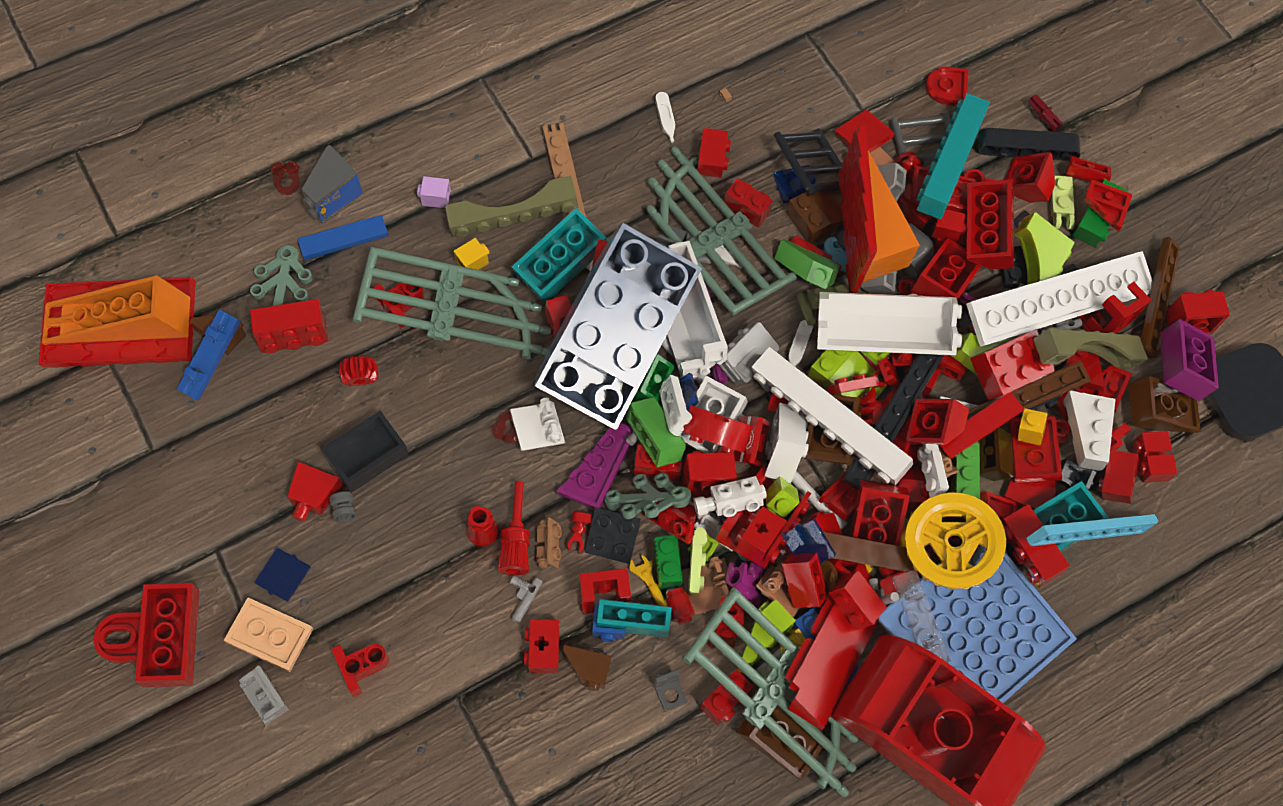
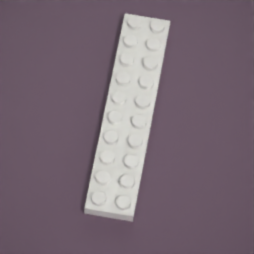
M1143 251L972 301L966 305L981 347L1103 309V302L1112 295H1115L1122 303L1136 299L1127 289V286L1133 281L1147 295L1151 294L1153 281Z

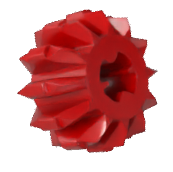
M360 355L358 357L352 356L351 358H345L340 363L339 375L343 384L366 386L378 379V367L374 358H369V356L362 357Z

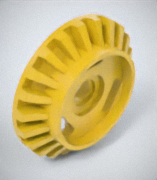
M944 493L929 498L913 512L906 528L905 547L907 556L911 560L914 569L925 580L933 582L935 586L949 588V590H965L981 585L984 581L990 579L999 568L1005 555L1006 534L998 515L982 500L963 493ZM955 516L966 519V522H942V518ZM953 535L960 537L962 540L961 546L952 547L948 542V538ZM926 545H931L942 562L940 565H936L929 558L924 549ZM978 545H981L986 550L978 564L973 566L968 562Z

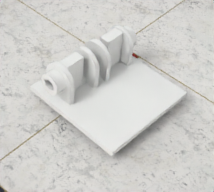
M549 398L541 399V404L510 409L521 451L565 444L554 402L549 401Z

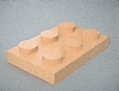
M247 598L224 642L290 672L313 627Z

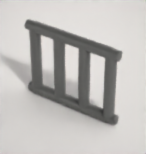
M946 111L939 116L906 120L892 118L890 120L891 127L894 132L899 156L907 152L905 146L941 142L945 136V133L903 138L901 128L944 123L947 130L948 125L951 124L950 113ZM937 152L917 154L920 162L933 161ZM964 165V167H963V169H962V172H961V174H960V176H963V177H964V174L966 173L965 165Z

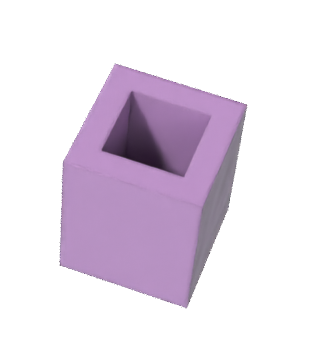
M423 176L422 184L418 185L417 196L421 198L422 206L445 208V205L449 203L451 192L449 179Z

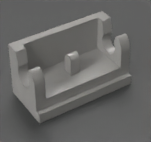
M259 665L239 680L241 683L239 684L265 725H268L289 710L273 683Z

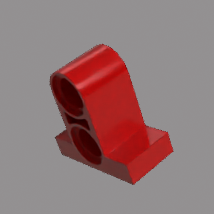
M380 283L373 287L374 289L386 291ZM399 283L387 291L424 299L425 296L423 287ZM411 289H418L416 292H409ZM376 298L387 313L406 316L404 313L414 307L401 303L393 305L391 301ZM397 324L400 329L405 327V325Z
M379 644L369 645L346 656L341 645L331 649L353 697L362 694L358 681L384 669L389 661L386 650ZM380 652L383 654L378 662L370 660L374 653ZM351 664H360V667L357 672H348V668Z

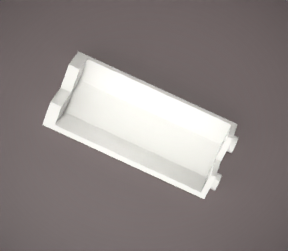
M690 241L676 242L668 246V249L698 265ZM701 272L667 334L682 382L703 378L710 373L709 368L716 363L721 365L727 360L728 347Z
M820 292L817 349L956 355L957 348H961L962 335L958 334L956 327L957 319H961L962 306L958 305L956 297Z

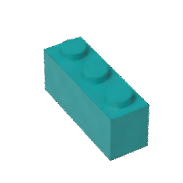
M600 599L597 627L623 629L625 633L668 638L672 607Z

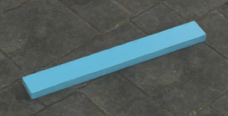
M1153 514L1045 525L1026 539L1030 546L1141 534L1156 525L1158 519Z

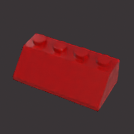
M1012 179L967 183V261L991 270L1014 268V190Z

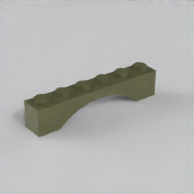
M570 175L550 180L534 196L513 205L486 207L465 200L445 205L453 237H466L475 232H487L496 227H508L517 222H529L538 217H549L559 212H570L575 208H579Z
M1051 327L1044 329L1041 335L1033 339L1042 364L1058 365L1073 356L1076 351H1087L1099 355L1120 369H1132L1148 360L1140 337L1129 335L1128 333L1114 334V332L1100 333V331L1059 330Z

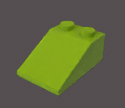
M825 350L811 366L808 377L812 381L819 383V386H822L827 391L826 387L834 385V380L847 377L848 381H853L854 376L866 374V377L869 378L870 373L875 370L858 351ZM878 375V380H879L880 382H885V381ZM887 384L885 386L875 388L876 398L887 387ZM872 387L835 395L860 398L863 394L870 391Z
M776 599L771 604L768 601L765 602L758 609L785 636L792 629L796 621ZM755 621L750 634L768 651L771 650L778 642ZM746 644L742 658L752 667L761 657ZM737 668V670L743 675L744 673L739 668Z

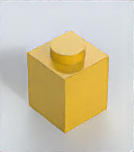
M476 238L454 250L455 262L458 266L479 270L489 264V250L484 243L480 244Z
M1025 409L1019 427L1018 441L1041 446L1047 413Z

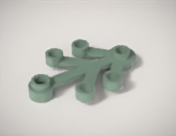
M283 246L277 251V258L266 265L255 267L254 273L260 280L266 279L269 273L280 267V272L262 285L255 284L250 288V293L254 299L263 298L265 293L276 287L273 306L283 305L287 286L294 294L297 302L308 301L309 295L307 291L300 288L289 275L290 267H292L298 274L301 283L308 284L313 278L311 271L304 269L298 262L299 253L295 247ZM290 253V256L284 257L285 254ZM265 270L263 274H258L259 271ZM304 274L309 275L307 278H302ZM256 290H261L259 294H254ZM300 294H305L303 298H298Z
M660 473L654 478L656 485L667 491L660 493L648 483L646 475L638 474L633 478L635 488L641 489L644 493L621 494L618 490H610L606 493L604 501L607 509L610 511L621 509L625 519H632L643 510L647 518H654L672 505L676 508L687 506L690 503L691 492L686 487H676L669 481L666 473ZM640 502V503H638V504H636V505H634V504H626V505H624L625 503Z

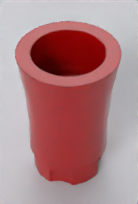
M473 507L467 516V537L476 546H488L498 537V524L487 507Z

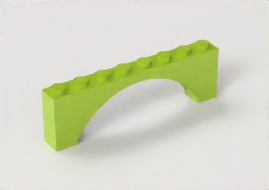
M1036 212L1024 217L1014 234L1019 239L1026 260L1027 285L1059 276L1063 271L1062 266L1070 257L1071 249L1075 243ZM970 332L962 336L961 348H957L956 355L951 356L976 374L970 360L971 357L1014 337L980 347L977 336Z

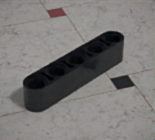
M984 128L978 132L979 153L986 156L1016 157L1051 152L1053 160L1069 161L1070 156L1079 158L1081 155L1080 138L1075 133Z

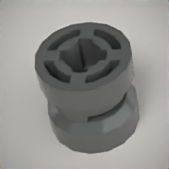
M339 492L329 497L330 505L334 509L332 516L335 522H346L356 518V510L352 507L354 500L351 492Z

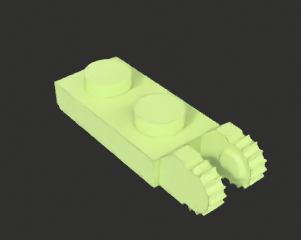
M1055 176V187L1050 197L1053 226L1057 229L1061 227V217H1066V227L1068 230L1074 228L1072 177Z
M701 527L694 530L691 541L689 596H697L699 590L704 589V576H700L701 566L705 567L706 552H702V547L707 543L708 534L706 529Z

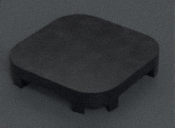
M1255 343L1217 357L1216 365L1219 388L1207 396L1225 425L1222 429L1227 436L1232 435L1247 443L1283 428V356L1269 344Z

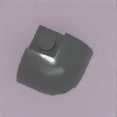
M910 223L909 226L920 246L909 267L901 270L917 281L935 256V247L926 234Z

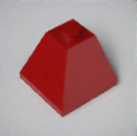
M1051 152L1016 156L1013 158L1005 180L1012 179L1014 197L1029 203L1049 201L1055 187Z

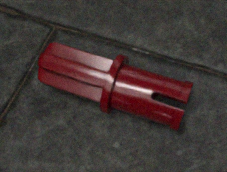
M1037 94L1028 100V104L1039 115L1038 118L1042 119L1052 132L1056 131V128L1058 129L1063 124L1052 112V107H1048Z

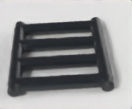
M820 128L814 132L774 133L776 142L809 196H813L816 192L840 190L839 181L811 184L807 175L836 172L839 175L840 167H843ZM818 140L822 148L792 151L788 143ZM827 156L832 164L801 167L797 159Z

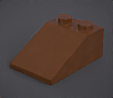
M841 190L816 192L813 196H809L807 192H804L789 200L786 213L807 242L813 244L836 232L839 225L843 224L840 203L843 202Z
M1151 376L1129 384L1132 426L1151 431L1201 432L1197 400L1173 387H1169L1164 383V380Z
M832 395L859 417L860 400L858 397ZM809 423V434L806 442L809 446L804 459L850 465L852 455L848 454L841 447L842 443L836 438L834 441L829 439L823 433L824 429L819 425L815 427Z
M777 705L770 716L816 758L822 746ZM745 719L736 731L738 735L798 779L801 780L809 769V766L767 726L763 725L761 730H759Z

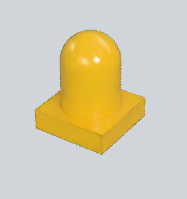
M793 628L789 631L791 635L787 638L797 647H801L805 637L799 628ZM780 645L781 650L784 652L785 648Z

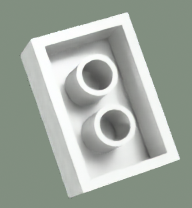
M706 376L690 405L738 421L748 401L745 396ZM684 432L679 435L684 439L685 445L695 451L714 453L721 449V445L703 440V443L692 441L689 439L690 435Z

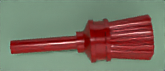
M515 481L512 522L509 523V527L501 530L502 539L500 544L502 548L497 569L501 574L511 576L526 575L529 572L528 547L530 546L529 537L531 533L524 528V524L521 522L523 481Z

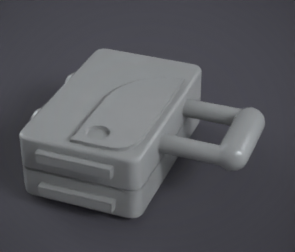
M760 322L749 324L744 329H740L738 336L731 343L727 344V360L721 365L719 364V367L736 385L747 383L755 375L752 370L755 362L769 347L777 352L779 345ZM761 384L766 392L771 391V387L768 384Z

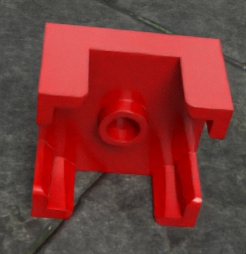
M1133 281L1127 286V289L1138 300L1126 307L1115 295H1112L1102 304L1106 312L1113 318L1109 324L1103 329L1093 317L1089 318L1085 324L1093 332H1114V334H1117L1133 322L1152 301L1151 298Z
M628 568L580 574L583 614L594 613V594L616 592L617 601L630 603L631 590Z

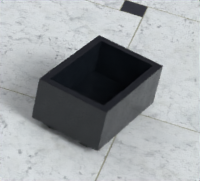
M381 410L321 448L325 458L351 493L409 455L405 443Z

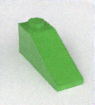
M785 239L781 240L774 258L806 281L824 289L834 284L841 266L839 263Z

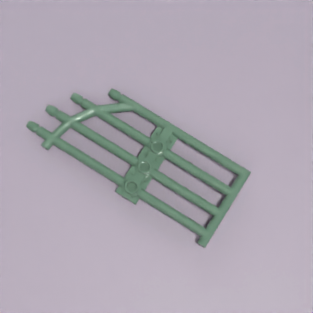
M674 146L671 152L677 157L682 167L674 172L664 160L658 162L660 169L664 171L669 181L664 189L653 177L648 180L649 185L654 188V191L661 198L660 214L657 213V210L652 205H649L646 210L668 238L683 242L668 225L669 209L692 235L693 238L687 241H690L698 266L702 267L701 274L703 280L732 316L796 280L795 273L790 272L786 275L749 232L753 228L749 219L741 212L734 214L695 168L698 165L696 157L688 160L681 150ZM687 172L727 219L720 223L713 219L682 182L681 178ZM675 187L710 227L709 229L700 233L670 196ZM741 235L778 280L769 285L732 239ZM724 244L761 290L751 294L714 249ZM707 254L744 300L734 304L697 259Z
M370 247L352 320L355 323H361L362 317L424 329L428 330L427 337L434 338V340L449 342L452 335L522 350V358L531 359V353L546 355L549 347L531 344L530 332H540L544 335H550L551 333L550 327L540 326V324L528 321L524 310L541 312L542 305L517 299L506 286L508 284L509 286L517 287L519 280L516 278H508V276ZM377 257L442 271L440 281L437 282L375 268ZM463 276L490 281L503 296L461 287ZM372 277L437 290L435 302L370 288ZM459 295L511 306L518 320L457 307ZM367 297L433 310L431 321L365 308ZM455 315L521 329L522 341L453 327Z
M733 587L683 656V661L691 664L695 659L745 706L742 712L746 717L745 719L759 730H761L763 725L767 726L820 776L816 783L817 786L825 789L828 783L833 789H836L839 795L846 797L849 794L848 789L832 774L836 760L850 772H854L857 767L840 750V732L852 743H856L859 738L829 717L828 721L831 723L829 740L814 725L787 710L791 703L783 696L791 683L786 680L785 675L799 648ZM735 602L785 648L779 659L774 657L728 613ZM721 621L772 667L765 679L714 632ZM707 640L717 647L759 687L752 699L700 651ZM777 705L828 752L824 766L770 716Z

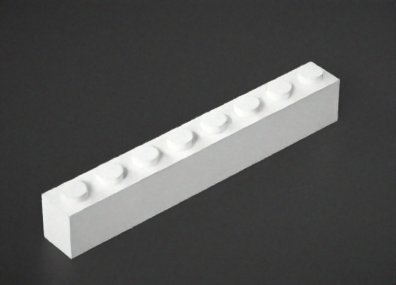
M769 347L752 366L755 374L753 377L760 384H768L775 396L780 399L784 397L788 400V405L797 413L802 411L807 415L805 418L815 427L817 425L824 429L823 433L829 439L834 441L836 438L842 443L841 447L848 454L852 455L854 453L860 457L859 462L867 469L871 467L878 472L877 476L885 483L891 482L896 485L913 465V459L772 348Z

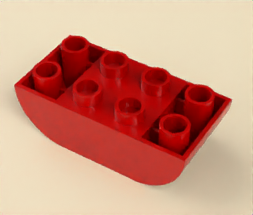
M893 635L880 636L830 715L831 718L950 806H1013L1046 751V744L1041 735L1023 717L933 652L907 639Z

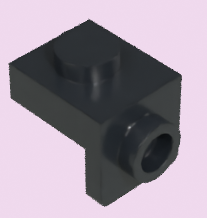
M1068 458L1062 459V480L1057 481L1068 489L1082 481L1089 490L1094 483L1096 471L1093 469L1084 470Z

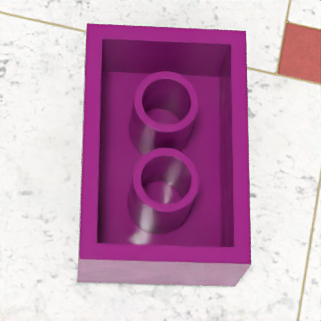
M1181 319L1161 332L1165 384L1197 401H1200L1219 388L1214 337Z

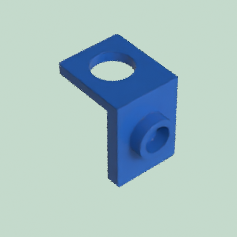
M595 603L592 637L600 638L603 642H614L615 639L624 640L625 630L597 627L599 604Z

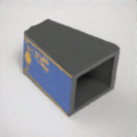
M331 145L325 148L302 187L305 197L303 201L308 207L307 213L313 220L318 219L322 225L363 195L357 172Z

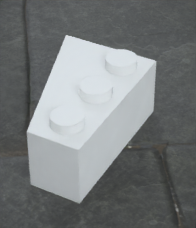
M1069 391L1063 399V403L1067 409L1068 424L1073 435L1072 442L1078 466L1102 471L1109 463L1115 399Z
M779 403L773 419L770 436L772 452H768L767 459L770 461L764 476L776 480L780 476L788 483H791L801 457H806L809 446L806 442L809 432L806 431L808 427L806 415L802 411L797 413L787 404Z

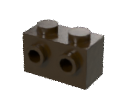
M999 427L978 441L980 474L992 481L1014 477L1012 434Z

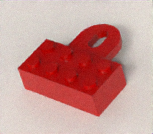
M193 583L144 584L141 612L115 613L103 619L97 626L93 637L96 651L104 659L113 663L136 662L135 682L143 688L193 686L199 589ZM112 632H130L131 634L130 640L124 644H107L106 642L107 636Z

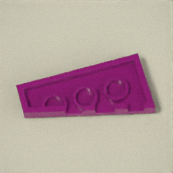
M621 423L616 430L610 427L597 442V446L591 453L589 452L580 466L570 474L569 479L559 487L557 494L594 510L596 507L601 508L606 497L605 495L609 491L630 448V444L627 443L626 439L634 430Z

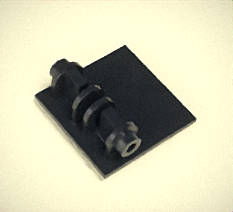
M596 507L585 553L630 564L641 519L636 517L625 519L623 514Z

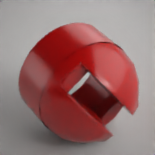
M912 278L902 280L898 285L899 292L902 295L914 294L911 290L916 281Z

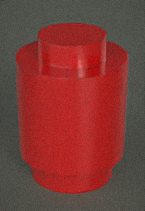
M683 587L667 592L666 603L668 607H672V621L678 622L679 625L691 622L695 611L688 592H685Z

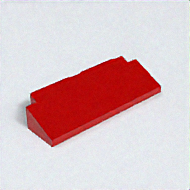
M829 595L811 627V633L816 636L815 639L807 638L804 640L785 675L786 680L791 683L788 688L797 692L787 710L823 730L878 620L871 626L857 630Z

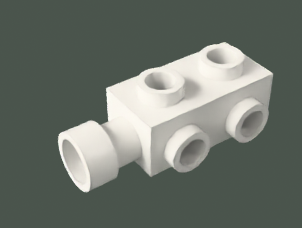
M756 476L712 486L711 497L704 498L701 496L693 499L695 511L698 517L708 515V512L716 510L718 516L724 515L726 517H732L738 511L746 509L753 512L759 509L760 506H763L766 491L764 485L759 484Z

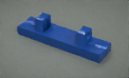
M218 310L213 322L205 331V337L190 365L186 367L177 390L194 400H200L241 320L223 310Z

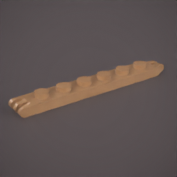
M563 122L558 123L559 130H556L555 123L550 124L551 131L549 132L547 125H542L554 179L571 175L579 206L577 209L586 217ZM572 211L562 212L563 218L569 215Z

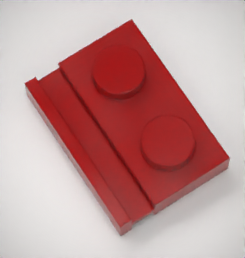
M847 471L819 499L820 503H826L828 505L827 508L845 521L855 512L858 490L842 480Z

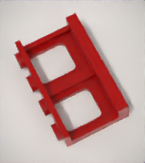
M762 466L756 477L759 484L764 485L766 491L774 481L764 476L767 467ZM809 491L806 492L803 498L799 496L800 503L794 508L795 511L760 564L762 568L765 569L770 561L773 563L776 561L781 552L778 549L779 546L785 547L791 536L788 532L790 529L795 531L801 520L798 516L800 514L805 515L811 505V503L807 502L811 495ZM759 507V509H757L756 511H753V512H755V513L757 514V513L759 512V510H760V507ZM746 509L738 511L732 517H728L722 525L716 541L735 551L738 541L735 539L742 528L746 529L749 526L746 523L753 512Z

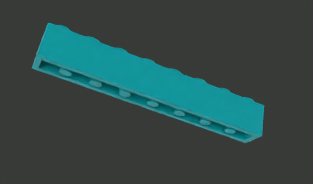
M969 93L966 94L964 101L959 100L956 112H954L950 121L951 124L948 125L945 136L939 146L940 149H938L933 160L936 162H932L928 171L930 175L926 176L922 185L926 189L921 188L916 199L920 201L917 208L918 211L940 220L942 219L990 104L989 101Z

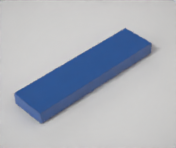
M382 215L301 237L298 238L304 260L388 237V232Z

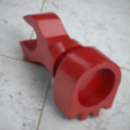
M572 512L571 522L575 526H572L573 536L567 543L569 552L574 542L580 544L579 554L583 551L582 534H585L586 531L584 526L592 524L593 515Z

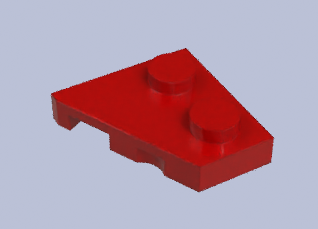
M1091 180L1083 201L1116 231H1120L1133 194Z
M1076 351L1073 356L1067 359L1065 367L1081 361L1091 379L1089 383L1082 386L1103 392L1105 383L1099 355L1087 351Z
M1110 365L1102 372L1105 383L1103 392L1087 387L1079 388L1076 392L1115 399V413L1132 373Z

